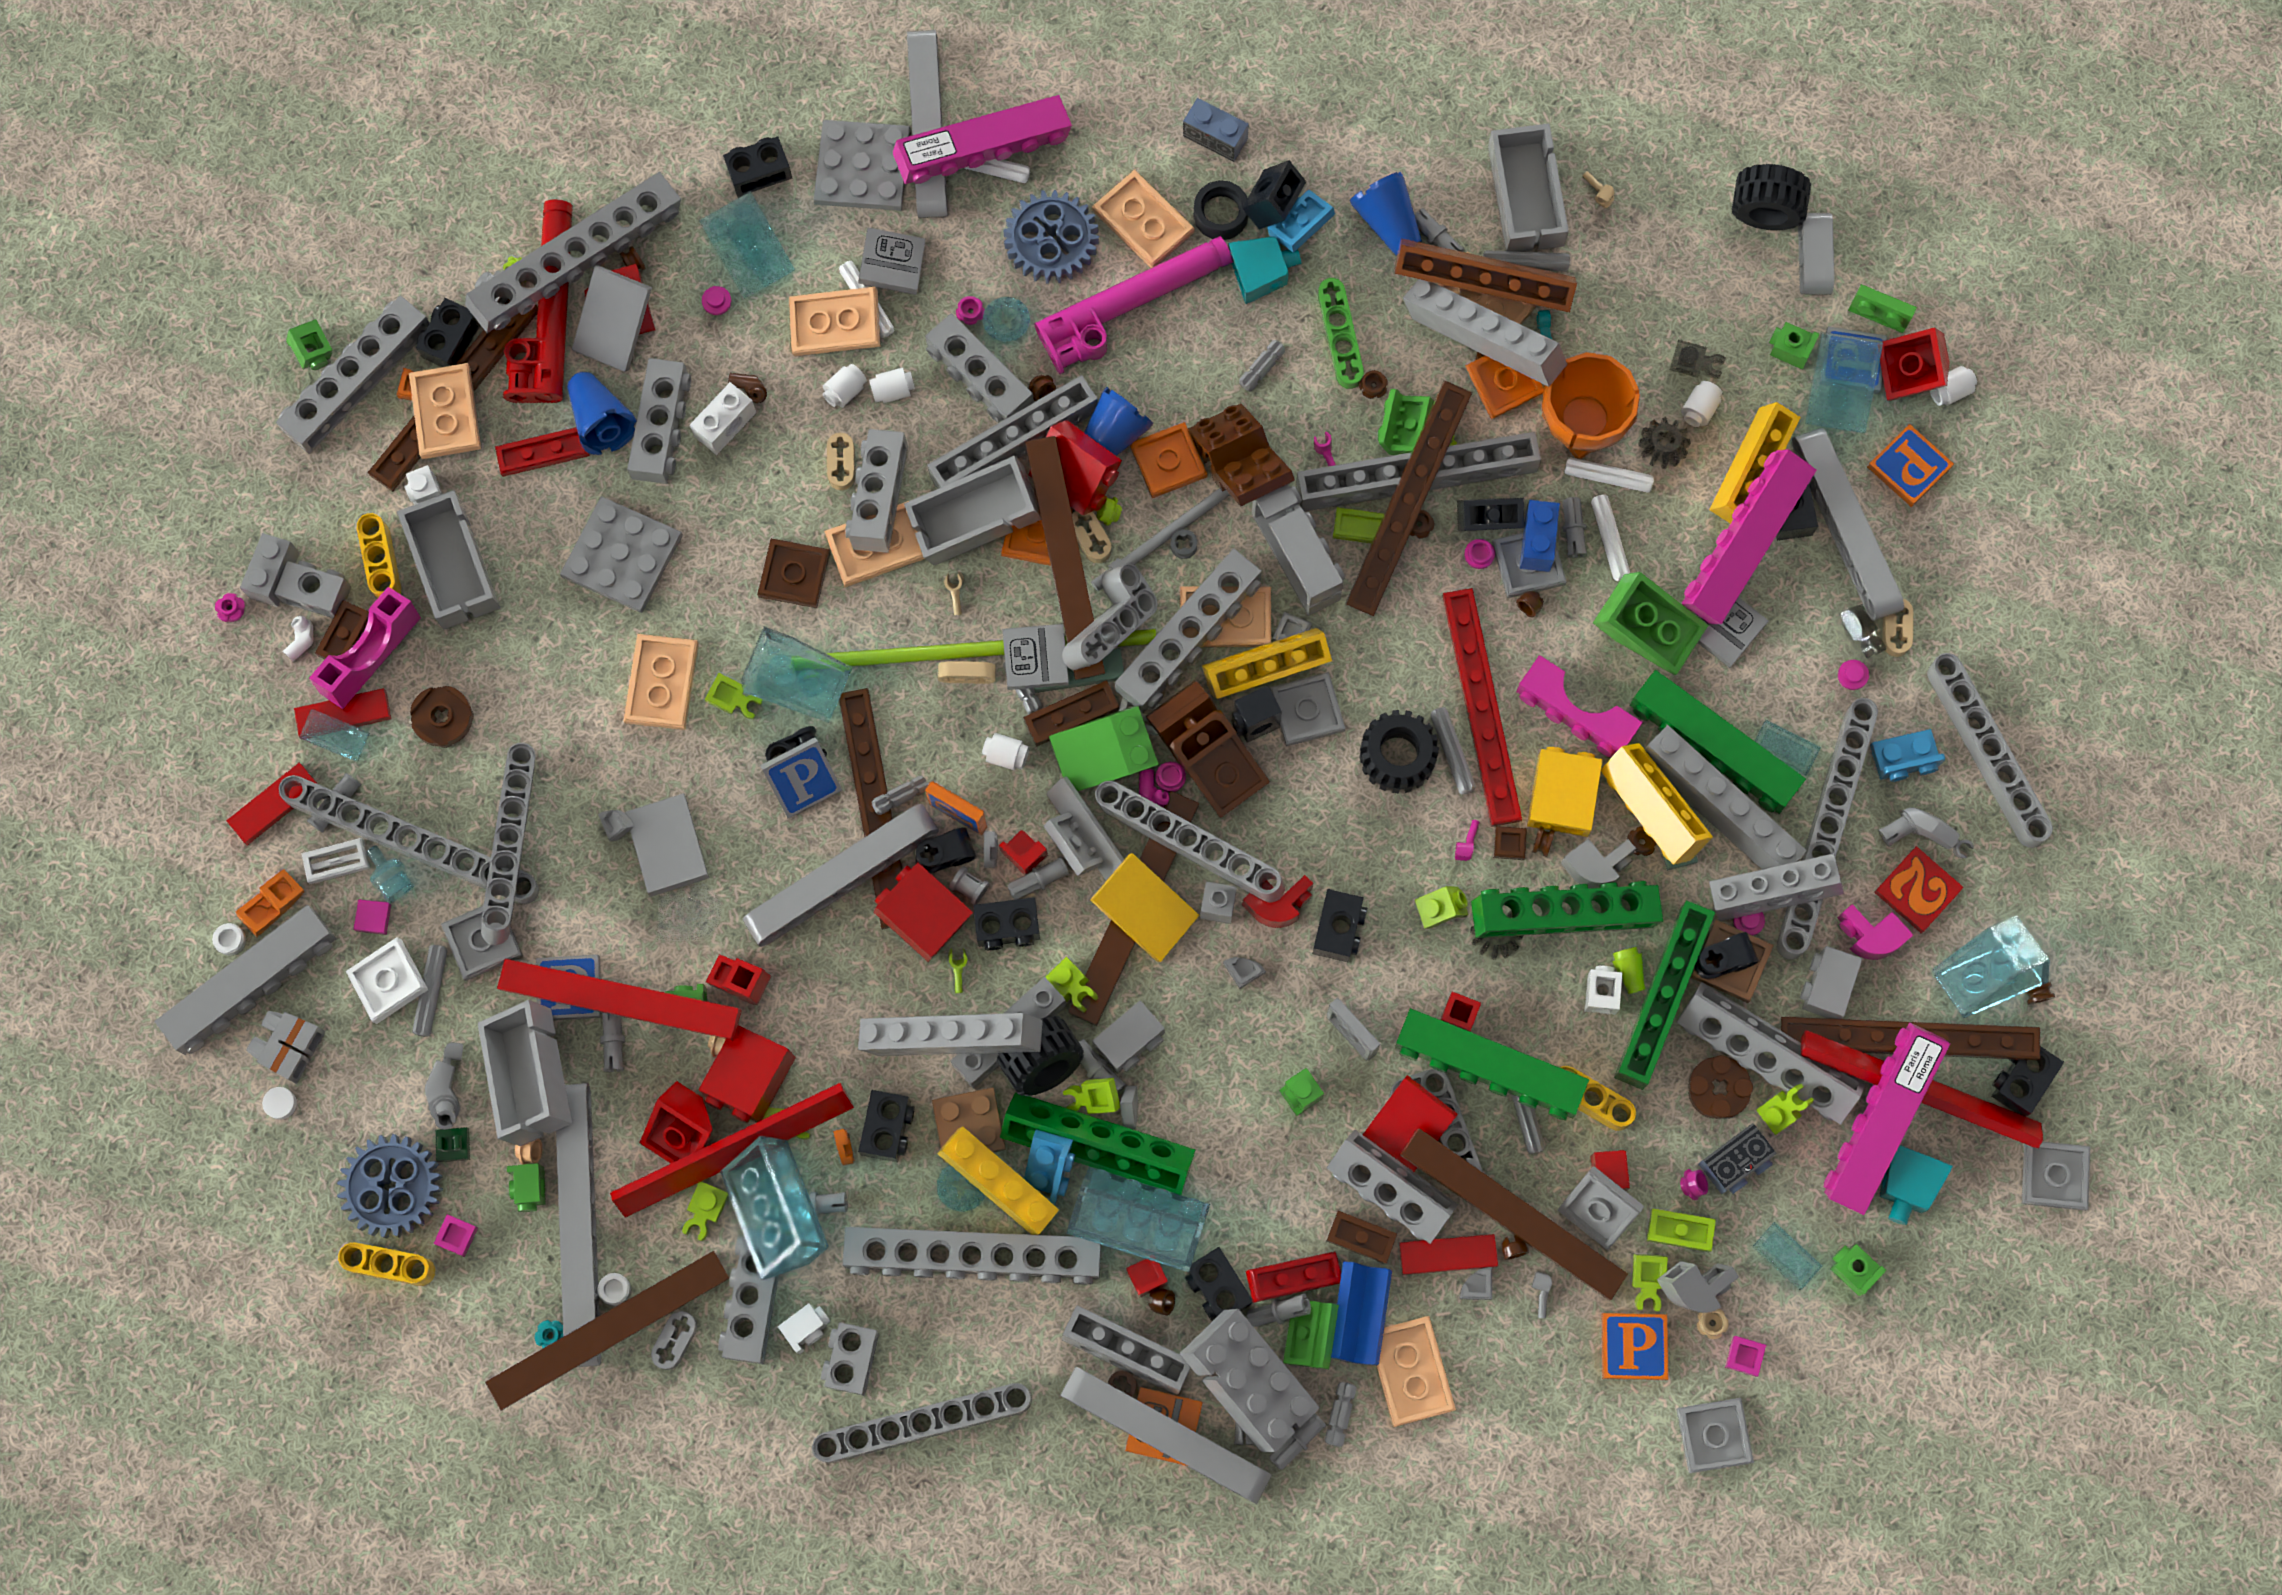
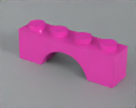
M387 587L368 609L369 617L366 628L356 644L341 655H328L309 677L322 696L342 709L421 619L412 602L390 587Z
M1539 655L1519 683L1516 691L1520 694L1519 698L1531 707L1537 705L1546 711L1545 715L1551 721L1557 724L1563 722L1572 728L1571 732L1577 738L1584 741L1589 739L1595 743L1597 750L1607 757L1612 758L1621 746L1629 745L1643 722L1618 706L1602 713H1588L1578 709L1570 702L1565 693V671Z

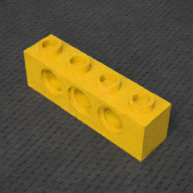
M1314 628L1204 664L1202 668L1210 694L1219 699L1331 662L1332 658L1324 632Z

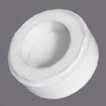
M227 923L215 930L212 941L216 950L224 955L231 956L239 953L244 948L246 935L237 925Z
M274 1087L265 1094L262 1105L267 1115L281 1120L290 1117L294 1113L297 1100L290 1090L284 1087Z
M618 1273L607 1274L600 1280L598 1285L600 1299L611 1306H618L627 1301L631 1294L630 1282L626 1277Z

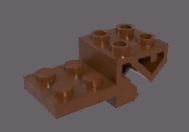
M1242 403L1229 406L1223 412L1211 418L1201 419L1196 425L1188 428L1204 464L1211 461L1210 471L1214 482L1222 491L1227 490L1240 507L1295 481L1292 470L1269 446L1263 426Z
M1194 680L1145 716L1176 761L1184 767L1219 818H1222L1270 783L1267 776L1236 734L1237 732L1221 710H1217L1210 696L1197 681Z

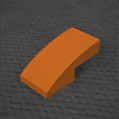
M285 869L259 887L260 893L235 911L236 916L256 937L267 930L304 893V889Z

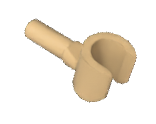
M1586 171L1583 177L1599 192L1595 196V201L1602 207L1608 208L1614 201L1613 187L1607 184L1602 185Z
M958 572L959 583L956 585L949 581V573L944 580L945 587L951 591L954 615H962L959 589L963 584L964 577L961 572Z

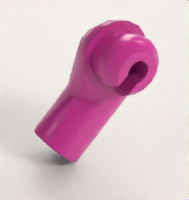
M1148 768L1139 772L1138 794L1164 808V805L1169 803L1170 797L1167 791L1162 793L1161 789L1158 790L1154 787V770Z

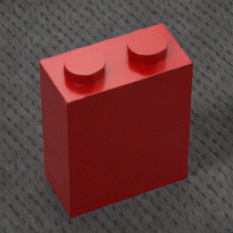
M1068 420L1051 426L1046 437H1056L1070 507L1081 515L1100 510L1107 500L1105 494L1108 488L1114 484L1119 476L1117 470L1122 460ZM1030 469L1028 475L1032 478V473Z
M917 862L912 869L907 865L897 875L895 879L899 883L891 891L886 887L874 900L878 905L873 913L929 963L965 924L973 912Z
M738 1025L734 1041L726 1039L698 1090L706 1097L704 1102L711 1107L721 1111L724 1106L733 1111L731 1113L733 1117L744 1123H748L750 1119L759 1122L766 1114L796 1057L788 1048Z

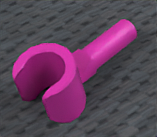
M1325 432L1327 442L1325 444L1318 443L1316 436H1314L1315 451L1323 455L1328 467L1336 465L1331 453V435Z
M1472 820L1466 837V843L1456 842L1455 860L1469 861L1471 859L1479 821Z

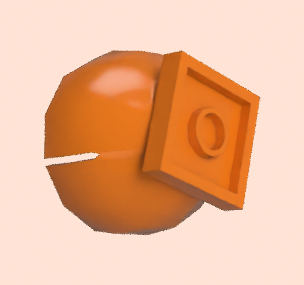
M1585 352L1565 359L1567 366L1549 387L1544 386L1542 417L1545 419L1551 434L1561 441L1577 459H1582L1591 452L1617 444L1637 420L1640 401L1639 388L1631 371L1612 356Z

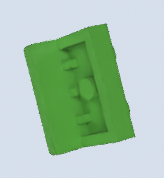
M1398 389L1390 390L1389 398L1386 399L1384 404L1385 415L1383 424L1378 430L1379 444L1389 455H1399L1413 451L1434 403L1430 396H1403Z

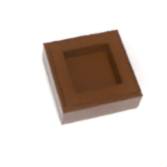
M1496 826L1493 858L1525 860L1527 828Z

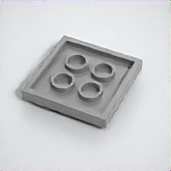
M823 120L814 204L902 211L905 183L893 156V150L896 140L910 136V126Z
M601 496L560 575L564 579L642 613L683 534L681 531Z

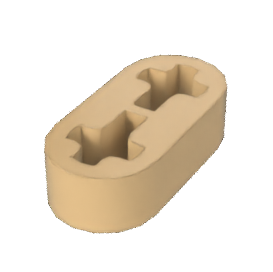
M839 432L830 436L827 441V476L830 485L836 490L841 491L850 488L855 481V448L852 438L846 433ZM840 441H843L845 446L848 447L843 449V458H839L837 449L833 448L837 447ZM839 465H843L845 474L849 475L845 476L841 482L838 481L837 477L833 476L838 475Z
M1075 511L1072 514L1077 542L1085 556L1093 563L1105 562L1111 555V542L1093 512L1081 515ZM1083 517L1085 521L1091 520L1089 522L1090 533L1087 534L1082 526L1077 527L1079 518ZM1095 538L1099 546L1105 545L1103 553L1100 555L1097 551L1091 552L1093 550L1091 539Z
M1903 599L1904 610L1900 611L1905 613L1900 619V624H1897L1896 614L1883 617V648L1886 653L1894 657L1905 655L1913 644V607L1906 599ZM1896 631H1899L1900 641L1905 642L1900 649L1896 648V643L1891 642L1896 636Z
M941 662L938 664V680L944 683L990 684L996 680V665L989 662Z

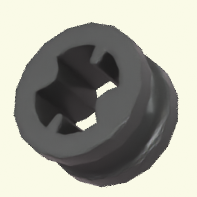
M1181 529L1176 531L1171 537L1170 548L1176 557L1187 559L1192 557L1197 551V538L1192 531ZM1189 539V546L1191 548L1187 549L1184 547L1181 550L1178 549L1179 542L1177 540L1185 541Z

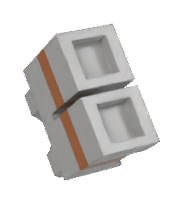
M268 1011L262 1021V1026L273 1031L268 1042L254 1037L246 1051L257 1059V1063L297 1084L310 1059L290 1049L285 1044L312 1056L326 1031L287 1012L281 1014Z

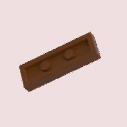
M1106 680L1024 716L1023 719L1036 747L1049 742L1050 735L1119 711L1120 707Z

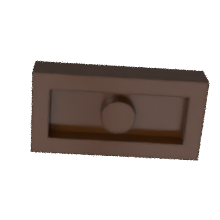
M343 600L315 654L320 658L326 659L328 655L338 656L351 649L360 639L366 628L369 611Z
M1337 1211L1326 1242L1386 1265L1397 1233Z

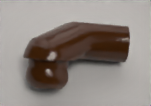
M730 372L728 383L731 382L737 388L744 389L753 403L764 402L767 397V390L757 376Z

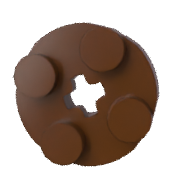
M451 686L425 689L415 698L410 710L411 725L416 735L423 742L442 748H448L462 740L469 732L474 719V713L467 698L459 690ZM448 710V719L445 722L436 723L437 717L435 713Z
M1724 1055L1707 1058L1700 1062L1691 1072L1688 1081V1094L1693 1107L1703 1116L1712 1119H1730L1735 1117L1746 1108L1753 1092V1084L1746 1069L1736 1060ZM1714 1080L1719 1083L1724 1081L1727 1084L1725 1089L1729 1093L1725 1096L1722 1093L1715 1095L1712 1091L1715 1088L1712 1082Z

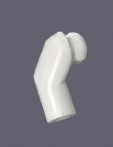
M297 616L292 620L291 626L295 630V640L283 650L292 662L313 644V624L304 616Z

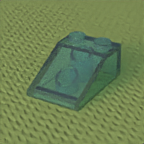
M751 191L698 220L744 299L795 270Z
M1820 332L1805 424L1866 433L1883 347L1881 341Z
M764 626L741 678L743 692L829 723L852 671V667L792 636Z
M2016 915L1985 929L1934 967L1932 973L1962 1017L1966 1018L2048 983L2050 960Z

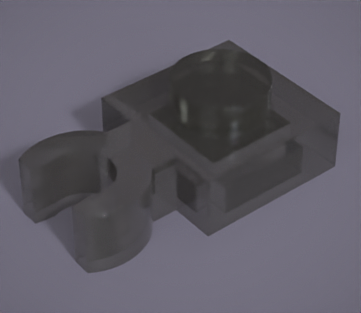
M1678 339L1669 370L1697 378L1700 371H1705L1710 378L1720 379L1722 371L1715 370L1712 364L1718 363L1723 365L1726 357L1721 354L1707 356L1705 355L1707 347Z
M1863 604L1848 608L1840 613L1847 632L1851 634L1853 640H1860L1861 649L1866 658L1874 654L1878 655L1886 650L1883 640L1875 633L1879 628L1875 621L1869 617Z

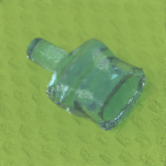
M377 845L367 850V854L376 866V869L370 875V881L381 892L386 902L392 903L414 887L400 859L393 858L387 861Z

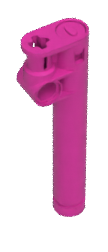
M1218 236L1210 240L1209 243L1201 244L1035 322L1036 332L1057 372L1060 375L1063 374L1065 367L1078 361L1083 363L1089 359L1097 360L1102 358L1107 352V335L1102 324L1218 270L1219 267L1223 268L1231 264L1233 261L1229 248L1224 239ZM1091 339H1098L1101 341V343L1096 346H1090L1087 344V342Z

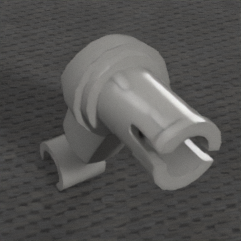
M1914 807L1902 810V817L1878 830L1879 834L1883 835L1882 839L1888 847L1913 833L1925 836L1945 849L1953 848V853L1958 858H1967V856L1959 851L1962 843L1974 849L1971 841L1959 840L1960 834L1943 820Z
M450 1042L446 1045L443 1061L436 1060L425 1085L429 1111L435 1119L436 1126L443 1130L453 1127L452 1122L455 1123L460 1111L459 1101L451 1088L456 1067L450 1065L451 1060L461 1061L462 1043Z

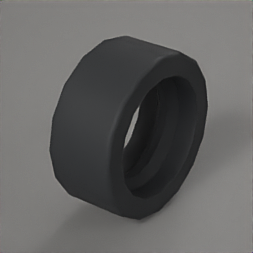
M1223 180L1210 182L1202 187L1194 201L1193 217L1196 227L1203 235L1211 239L1221 236L1224 240L1236 237L1244 230L1248 223V215L1242 209L1247 200L1246 193L1240 186ZM1215 197H1228L1237 203L1239 209L1238 216L1231 223L1215 224L1205 217V204Z

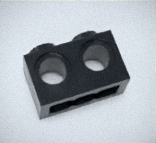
M778 136L760 139L756 144L747 147L733 148L729 153L723 155L737 197L793 179ZM769 157L777 158L771 163L764 162ZM740 167H749L745 172L737 171Z
M444 298L441 305H437L434 308L431 322L427 329L419 334L416 349L423 359L440 367L455 365L467 350L480 324L467 307ZM460 318L456 324L448 325L450 320ZM445 343L442 349L433 350L437 344Z
M1035 897L973 905L979 947H985V950L993 951L1002 949L1003 944L1016 943L1017 947L1034 945V940H1040ZM1026 917L1030 919V927L1026 930L1015 928L1014 923L1018 918ZM989 921H996L1000 924V929L994 934H988L983 930L984 925Z
M2041 1046L2040 1060H2036L2039 1064L2038 1072H2033L2029 1069L2027 1060L2009 1059L2012 1062L2007 1072L2002 1070L1992 1084L1996 1090L1991 1097L2015 1113L2025 1117L2032 1114L2064 1064V1061ZM2011 1083H2016L2022 1088V1098L2015 1097L2010 1090Z
M871 1090L858 1151L861 1156L897 1163L900 1155L905 1156L908 1146V1137L904 1136L906 1124H912L915 1106L910 1105L911 1100L908 1096ZM889 1104H896L900 1108L899 1114L893 1119H887L883 1116V1110ZM882 1135L893 1137V1144L887 1150L877 1148V1140Z
M1220 1247L1187 1266L1186 1270L1189 1275L1185 1277V1280L1194 1294L1198 1291L1201 1292L1206 1300L1202 1307L1211 1321L1225 1310L1221 1309L1216 1302V1298L1221 1293L1227 1292L1234 1297L1235 1304L1230 1309L1242 1311L1253 1304L1251 1296ZM1206 1265L1215 1267L1218 1272L1217 1278L1212 1282L1203 1281L1199 1275L1202 1267Z

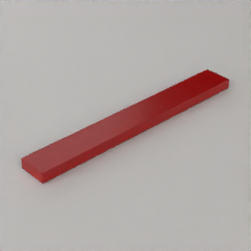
M1473 588L1443 593V602L1491 827L1522 822Z
M509 959L504 960L497 989L500 991L733 1041L742 1012L741 1009Z
M1805 1030L1801 1037V1055L1803 1057L1878 1086L1883 1076L1880 1073L1884 1063L1883 1060ZM1932 1080L1921 1102L2039 1149L2043 1142L2042 1123Z
M838 1083L611 1192L612 1201L626 1218L853 1109V1103L842 1084Z

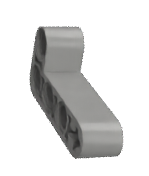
M1125 564L1103 574L1101 580L1102 587L1113 605L1065 646L1062 655L1068 668L1079 670L1100 662L1156 612L1158 606L1156 596L1135 565Z
M1429 1069L1409 1076L1426 1090H1428L1425 1083L1427 1079L1434 1077L1440 1080L1442 1090L1439 1092L1428 1091L1458 1115L1438 1142L1449 1149L1448 1139L1451 1137L1460 1138L1464 1144V1149L1454 1153L1461 1158L1468 1155L1469 1158L1465 1160L1482 1172L1447 1074L1435 1069ZM1404 1078L1395 1082L1391 1088L1389 1098Z

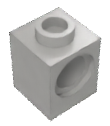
M1206 881L1200 919L1231 924L1237 887Z

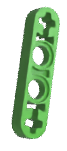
M1327 278L1320 283L1318 300L1336 379L1342 387L1353 389L1359 386V382L1363 378L1364 369L1345 287L1339 279ZM1329 287H1332L1333 291H1338L1335 297L1336 305L1331 306L1330 295L1325 294ZM1333 314H1341L1345 317L1346 322L1342 326H1334L1330 323L1329 318ZM1339 341H1348L1352 346V350L1342 354L1336 350L1335 345ZM1349 360L1351 371L1356 373L1353 380H1349V377L1344 375L1346 372L1345 362Z

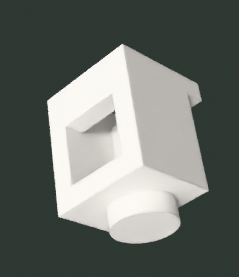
M428 465L406 473L409 484L405 485V490L414 505L442 495L437 478Z
M1596 966L1595 970L1591 969L1589 971L1584 1012L1617 1014L1620 1010L1622 972H1614V968L1610 966ZM1605 986L1608 994L1605 996L1599 995L1597 987Z
M808 1303L780 1324L778 1328L794 1351L800 1355L804 1352L801 1345L806 1342L810 1346L824 1335L822 1330L831 1321L820 1306L814 1309Z

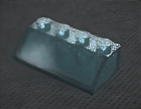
M759 1136L720 1171L760 1279L766 1280L809 1265L829 1248L787 1140Z
M1089 1166L1082 1182L1066 1234L1189 1272L1203 1234L1211 1204Z

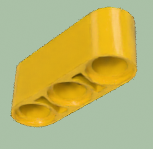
M367 513L362 515L358 519L356 529L368 587L378 599L384 592L379 591L380 585L390 581V588L401 594V583L390 530L377 514ZM379 526L376 534L368 535L372 527ZM385 554L381 562L373 563L377 555Z
M1560 1067L1589 1079L1585 1092L1593 1091L1600 1098L1599 1105L1591 1106L1585 1101L1583 1095L1578 1110L1615 1131L1626 1129L1635 1120L1636 1109L1628 1099L1573 1067ZM1613 1108H1623L1627 1113V1121H1616L1612 1116Z
M356 1242L345 1244L338 1254V1261L343 1269L360 1275L416 1286L429 1284L435 1276L436 1269L434 1263L430 1259L418 1254ZM360 1250L363 1255L362 1261L359 1265L352 1266L350 1257L355 1251ZM391 1256L394 1261L393 1267L390 1271L384 1273L381 1269V1263L384 1258ZM422 1262L425 1267L424 1273L421 1277L414 1279L412 1268L416 1263Z

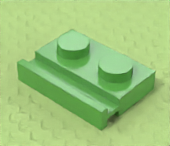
M1861 284L1848 311L1904 333L1917 307Z
M1310 1301V1314L1290 1318L1283 1363L1329 1370L1339 1305Z

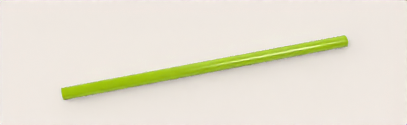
M1156 629L1135 630L1117 647L1148 645L1156 636ZM1065 635L1064 638H1065V646H1066V645H1067V639H1066V635ZM1003 640L795 655L792 656L793 671L1000 656L1005 655Z

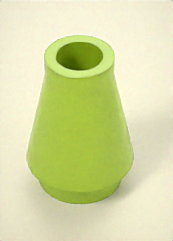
M1637 946L1614 952V961L1612 963L1617 972H1622V981L1628 994L1645 990L1642 953L1638 952Z

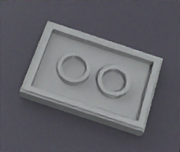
M601 266L594 267L572 350L624 372L628 371L652 287Z
M684 793L625 812L635 826L630 832L649 897L709 878Z

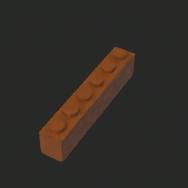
M1402 238L1394 267L1395 274L1569 313L1577 287L1576 278L1573 276Z

